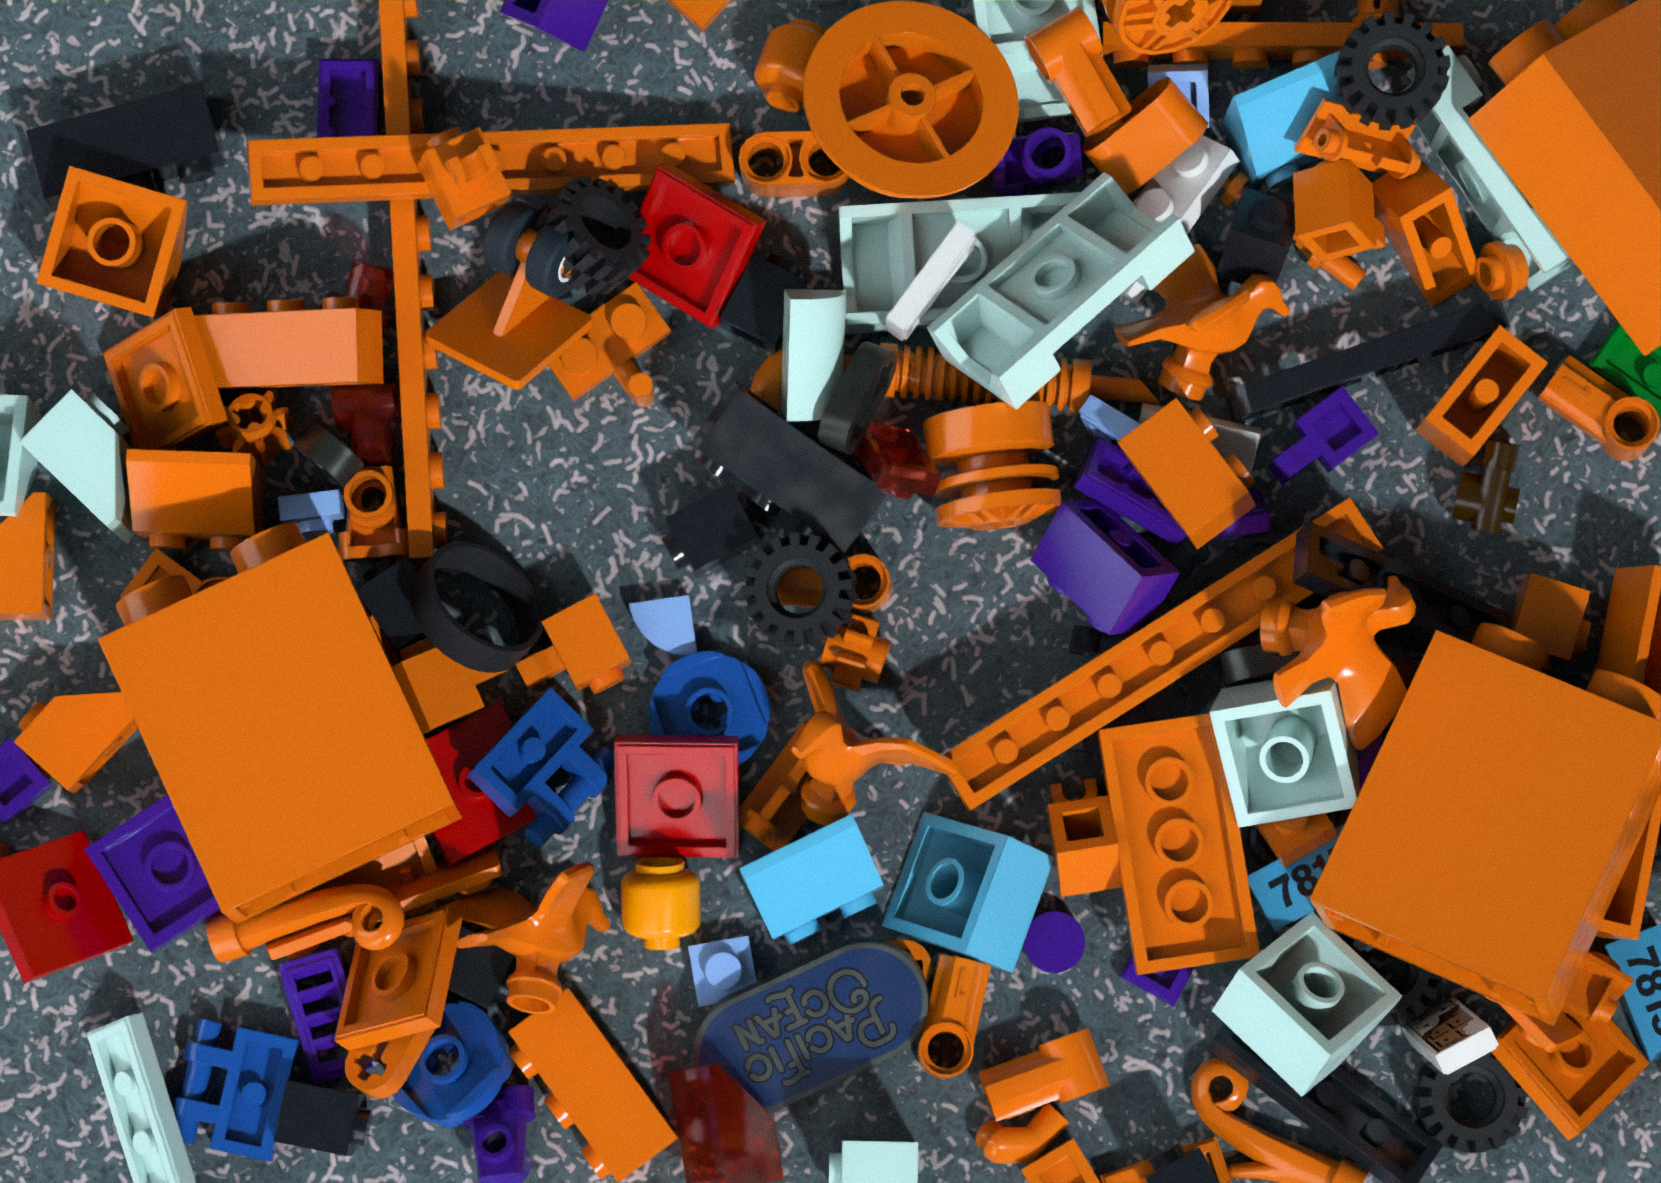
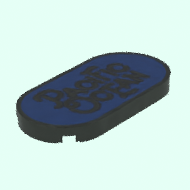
M866 937L853 938L836 944L733 992L716 1002L702 1020L694 1043L693 1058L698 1078L706 1091L716 1101L734 1111L748 1114H763L786 1107L894 1057L909 1047L921 1032L928 1013V990L925 977L915 959L896 945L892 946L886 942H879V939Z

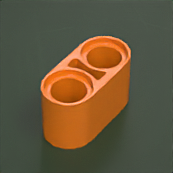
M1169 77L1155 82L1129 103L1132 110L1128 115L1100 133L1092 134L1082 147L1083 153L1101 173L1105 172L1112 176L1126 195L1141 187L1186 151L1203 135L1208 127L1206 119Z
M812 131L757 133L748 138L740 149L739 170L741 180L745 187L757 196H829L845 189L851 178L841 169L830 176H822L812 170L809 166L810 161L817 154L824 152ZM769 153L777 156L783 163V166L774 176L761 177L753 173L749 167L750 163L756 156Z

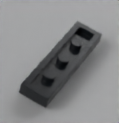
M1309 522L1296 534L1294 584L1328 598L1336 593L1363 588L1381 587L1387 591L1388 577L1397 576L1401 584L1409 589L1416 605L1415 615L1408 624L1391 628L1425 644H1430L1436 630L1471 644L1480 623L1496 624L1508 629L1511 627V614L1318 524Z
M1224 1022L1206 1047L1207 1050L1383 1183H1419L1443 1146L1339 1066L1301 1097Z

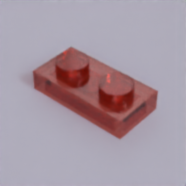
M871 422L855 453L877 488L887 495L901 499H910L914 493L935 497L941 473L911 429Z

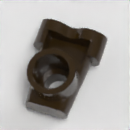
M1494 439L1486 440L1482 466L1484 467L1483 475L1461 471L1452 519L1473 522V530L1498 535L1501 522L1514 523L1520 488L1509 487L1511 472H1515L1520 448L1519 444Z

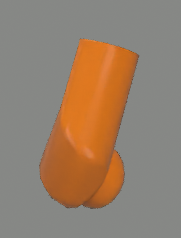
M1047 1103L1025 1127H1004L999 1121L996 1122L995 1120L983 1123L977 1130L975 1141L977 1146L984 1151L985 1158L996 1164L1031 1163L1045 1151L1066 1128L1069 1122Z

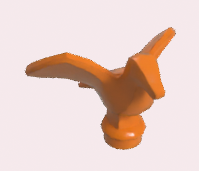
M1192 244L1195 252L1153 288L1154 291L1165 299V309L1149 318L1118 324L1113 327L1119 342L1127 347L1159 339L1178 344L1174 353L1171 356L1165 357L1161 362L1163 369L1158 382L1166 389L1180 396L1200 401L1207 387L1213 386V377L1209 372L1215 357L1218 354L1232 352L1245 344L1258 316L1264 309L1270 308L1284 317L1289 314L1290 309L1282 298L1279 286L1267 274H1252L1233 295L1224 296L1218 285L1216 270L1210 258L1200 244Z
M1397 576L1388 577L1387 591L1381 587L1363 588L1349 592L1343 591L1330 595L1321 602L1318 608L1308 610L1296 607L1295 603L1290 600H1283L1281 603L1268 602L1265 604L1261 615L1260 640L1265 652H1276L1280 656H1288L1295 651H1301L1299 656L1274 673V691L1281 706L1287 708L1312 683L1330 677L1339 687L1344 722L1349 740L1355 749L1359 750L1365 749L1379 737L1397 713L1407 693V689L1395 664L1384 654L1374 640V635L1379 630L1408 624L1415 615L1416 605L1410 591L1401 584Z
M813 657L804 661L802 672L815 714L810 717L801 736L792 746L791 752L801 759L803 767L811 776L801 787V798L803 799L801 809L808 819L817 824L828 826L848 816L851 809L856 805V794L853 788L854 782L879 763L904 766L907 763L943 774L957 776L959 764L911 739L874 738L861 735L849 727L823 666Z
M589 861L574 865L560 872L547 888L538 909L523 895L504 887L463 897L435 909V911L450 908L463 918L462 923H475L491 928L459 939L456 942L457 948L495 945L514 955L517 967L515 972L509 975L506 980L509 989L507 1003L519 1011L531 1014H550L556 1010L558 997L562 995L561 982L558 981L557 969L560 964H564L581 953L584 947L587 924L598 932H605L610 928V922L603 911L600 898L593 888H586L595 872V866Z

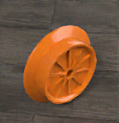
M886 1L871 4L847 14L834 23L819 39L810 55L803 79L805 115L809 127L824 153L844 173L860 185L891 197L935 198L962 191L986 177L1002 160L1012 142L1018 122L1019 103L1015 80L1009 65L997 46L986 34L965 18L944 8L927 3Z

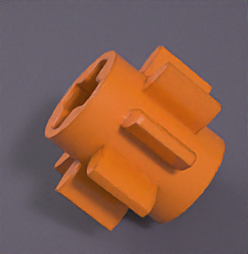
M245 390L240 391V396L229 407L224 406L228 421L224 423L226 426L216 431L222 449L232 448V452L251 453L258 463L262 462L265 466L270 465V460L281 449L290 450L291 444L284 430L291 428L294 423L288 407L278 408L272 391L269 390L261 396L254 393L248 394Z
M852 613L853 616L848 626L841 625L838 629L840 631L839 634L832 639L827 637L820 665L834 670L831 684L859 692L862 679L878 684L891 640L877 636L880 627L879 621Z

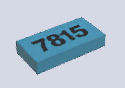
M1345 823L1335 828L1337 837L1284 868L1281 862L1276 860L1248 875L1250 892L1272 932H1276L1316 910L1310 901V897Z
M1661 924L1640 931L1639 940L1618 939L1601 946L1604 955L1613 959L1620 966L1623 973L1634 978L1631 986L1621 995V999L1644 1056L1648 1061L1661 1057Z

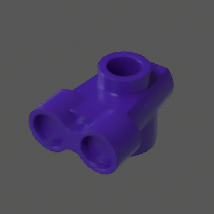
M1016 127L1014 137L1007 152L993 169L996 197L1026 195L1027 189L1085 176L1086 163L1085 154L1082 151L1083 138L1081 132H1062L1056 128L1045 127L1036 130L1032 134L1019 135L1018 128ZM1053 151L1065 153L1059 165L1051 169L1046 168L1045 159L1049 153Z
M527 1085L507 1086L499 1090L498 1094L486 1108L477 1115L462 1122L465 1128L471 1129L479 1183H522L529 1175L532 1167V1158L526 1147L527 1122L535 1118L534 1089Z

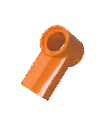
M1080 7L1070 10L1024 36L1027 49L1039 72L1048 83H1055L1085 137L1100 133L1116 124L1131 112L1132 107L1102 57V54H1104L1098 34Z
M1570 355L1559 367L1538 398V401L1599 442L1605 453L1618 461H1632L1640 458L1653 443L1660 428L1658 413L1648 401L1640 397L1628 396ZM1620 417H1630L1636 420L1643 430V439L1636 442H1627L1621 439L1615 432L1614 420Z
M868 554L845 556L850 562L849 566L853 572L862 568H869L875 570L881 577L880 589L876 595L869 599H857V605L853 604L851 610L869 613L884 607L890 599L893 589L892 577L884 563L875 556ZM805 566L794 567L784 573L777 587V595L781 605L815 608L823 595V583L819 574L814 569Z
M938 955L928 1000V1013L917 1044V1059L927 1074L938 1079H949L961 1074L969 1067L974 1056V1042L991 965L956 956ZM948 1033L960 1042L962 1056L954 1067L941 1068L930 1060L928 1044L935 1035Z
M1090 1027L1038 1045V1051L978 1072L995 1121L1013 1118L1055 1100L1058 1101V1104L1110 1086Z

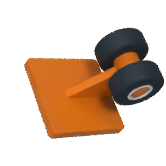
M512 201L500 208L490 221L484 235L482 246L484 260L490 267L500 272H497L425 332L426 344L514 390L522 389L592 328L591 315L555 298L561 297L573 289L569 286L572 277L570 275L571 270L563 277L562 274L564 269L563 263L566 260V244L574 238V233L571 231L561 235L554 229L559 224V222L547 226L537 236L536 233L540 230L533 228V225L542 212L523 201Z

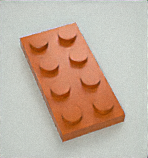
M1210 713L1098 730L1097 734L1106 791L1119 843L1120 879L1136 976L1255 957L1260 953L1241 833L1240 828H1238Z

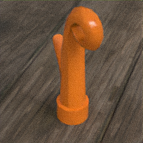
M351 884L328 887L316 891H311L312 889L238 924L220 912L206 920V932L214 956L219 962L225 963L250 955L253 948L317 923L353 912L352 932L358 944L368 950H382L392 945L400 936L404 926V912L401 903L389 890L376 885ZM379 909L383 915L382 924L377 930L370 932L368 928L369 919L374 911Z
M1212 1058L1204 1062L1194 1073L1191 1082V1101L1198 1116L1212 1132L1236 1150L1255 1160L1253 1162L1230 1165L1228 1167L1230 1177L1261 1179L1278 1183H1364L1368 1170L1344 1157L1340 1161L1231 1113L1244 1101L1249 1089V1081L1221 1059ZM1223 1075L1231 1080L1233 1092L1228 1097L1215 1101L1209 1090L1210 1083L1216 1076Z

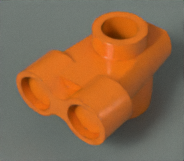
M387 465L362 467L344 488V501L347 506L346 531L338 533L339 553L343 561L358 562L386 559L391 556L394 559H401L405 556L409 557L408 528H402L393 467ZM379 489L385 496L383 505L375 511L367 510L363 505L364 495L369 490Z

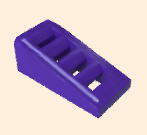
M333 948L279 964L278 968L314 1085L346 1076L345 1060L347 1056L322 1063L319 1051L339 1046L334 1041L336 1033L315 1039L313 1027L339 1020L349 975L342 950ZM331 971L333 982L302 991L299 979ZM338 994L340 1006L308 1014L306 1003ZM373 1061L368 1064L366 1070L374 1068Z

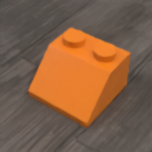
M69 166L36 283L152 318H160L168 311L182 262L189 201Z
M127 449L126 466L132 530L141 539H149L150 549L183 551L186 550V541H210L211 551L230 553L235 546L263 531L266 471L251 453Z

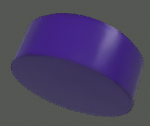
M1058 911L1046 912L1032 920L1023 943V950L1028 961L1038 970L1046 973H1061L1072 968L1080 960L1085 948V936L1079 923L1070 915Z

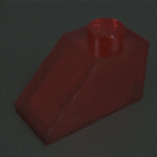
M719 1064L669 1072L686 1183H770L784 1180L774 1118Z

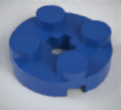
M702 651L678 659L665 670L654 688L648 716L653 735L739 736L740 767L753 757L765 741L771 712L767 690L759 675L751 667L723 653ZM710 696L714 704L724 702L728 709L727 713L719 717L721 726L710 730L706 723L695 724L692 718V714L700 710L698 700Z
M458 1001L460 1004H445L441 1027L435 1028L407 1080L399 1091L392 1095L403 1108L418 1119L437 1123L444 1128L457 1127L464 1120L477 1115L486 1108L498 1094L503 1082L509 1078L513 1068L512 1059L507 1053L506 1040L500 1027L476 1005L464 1001ZM445 1050L452 1055L459 1051V1057L456 1061L457 1065L451 1072H444L439 1076L434 1074L440 1067V1063L436 1059L439 1053Z

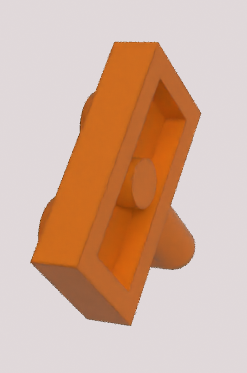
M635 282L589 314L592 317L591 330L548 366L573 402L611 375H614L636 406L648 407L653 403L655 392L652 380L647 374L641 373L633 360L672 333L641 287Z

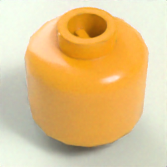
M675 857L643 858L635 862V869L627 872L621 879L622 927L629 935L643 939L644 948L650 950L680 947V938L694 933L701 924L700 880L694 871L684 868L683 859Z

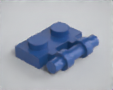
M550 687L466 775L509 818L527 803L535 811L536 818L524 830V833L531 843L538 847H543L554 834L561 835L569 828L575 820L574 812L588 797L596 798L609 783L607 776L615 769L614 753L605 747L600 748L592 758L579 747L594 729ZM561 766L569 774L570 781L556 794L545 782Z
M198 1018L193 1042L187 1041L184 1050L183 1060H188L181 1095L174 1096L172 1102L183 1142L194 1144L199 1121L215 1124L210 1149L273 1162L277 1142L273 1141L286 1080H292L301 1041L238 1027L232 1051L217 1048L222 1023ZM212 1066L228 1069L220 1105L204 1102Z

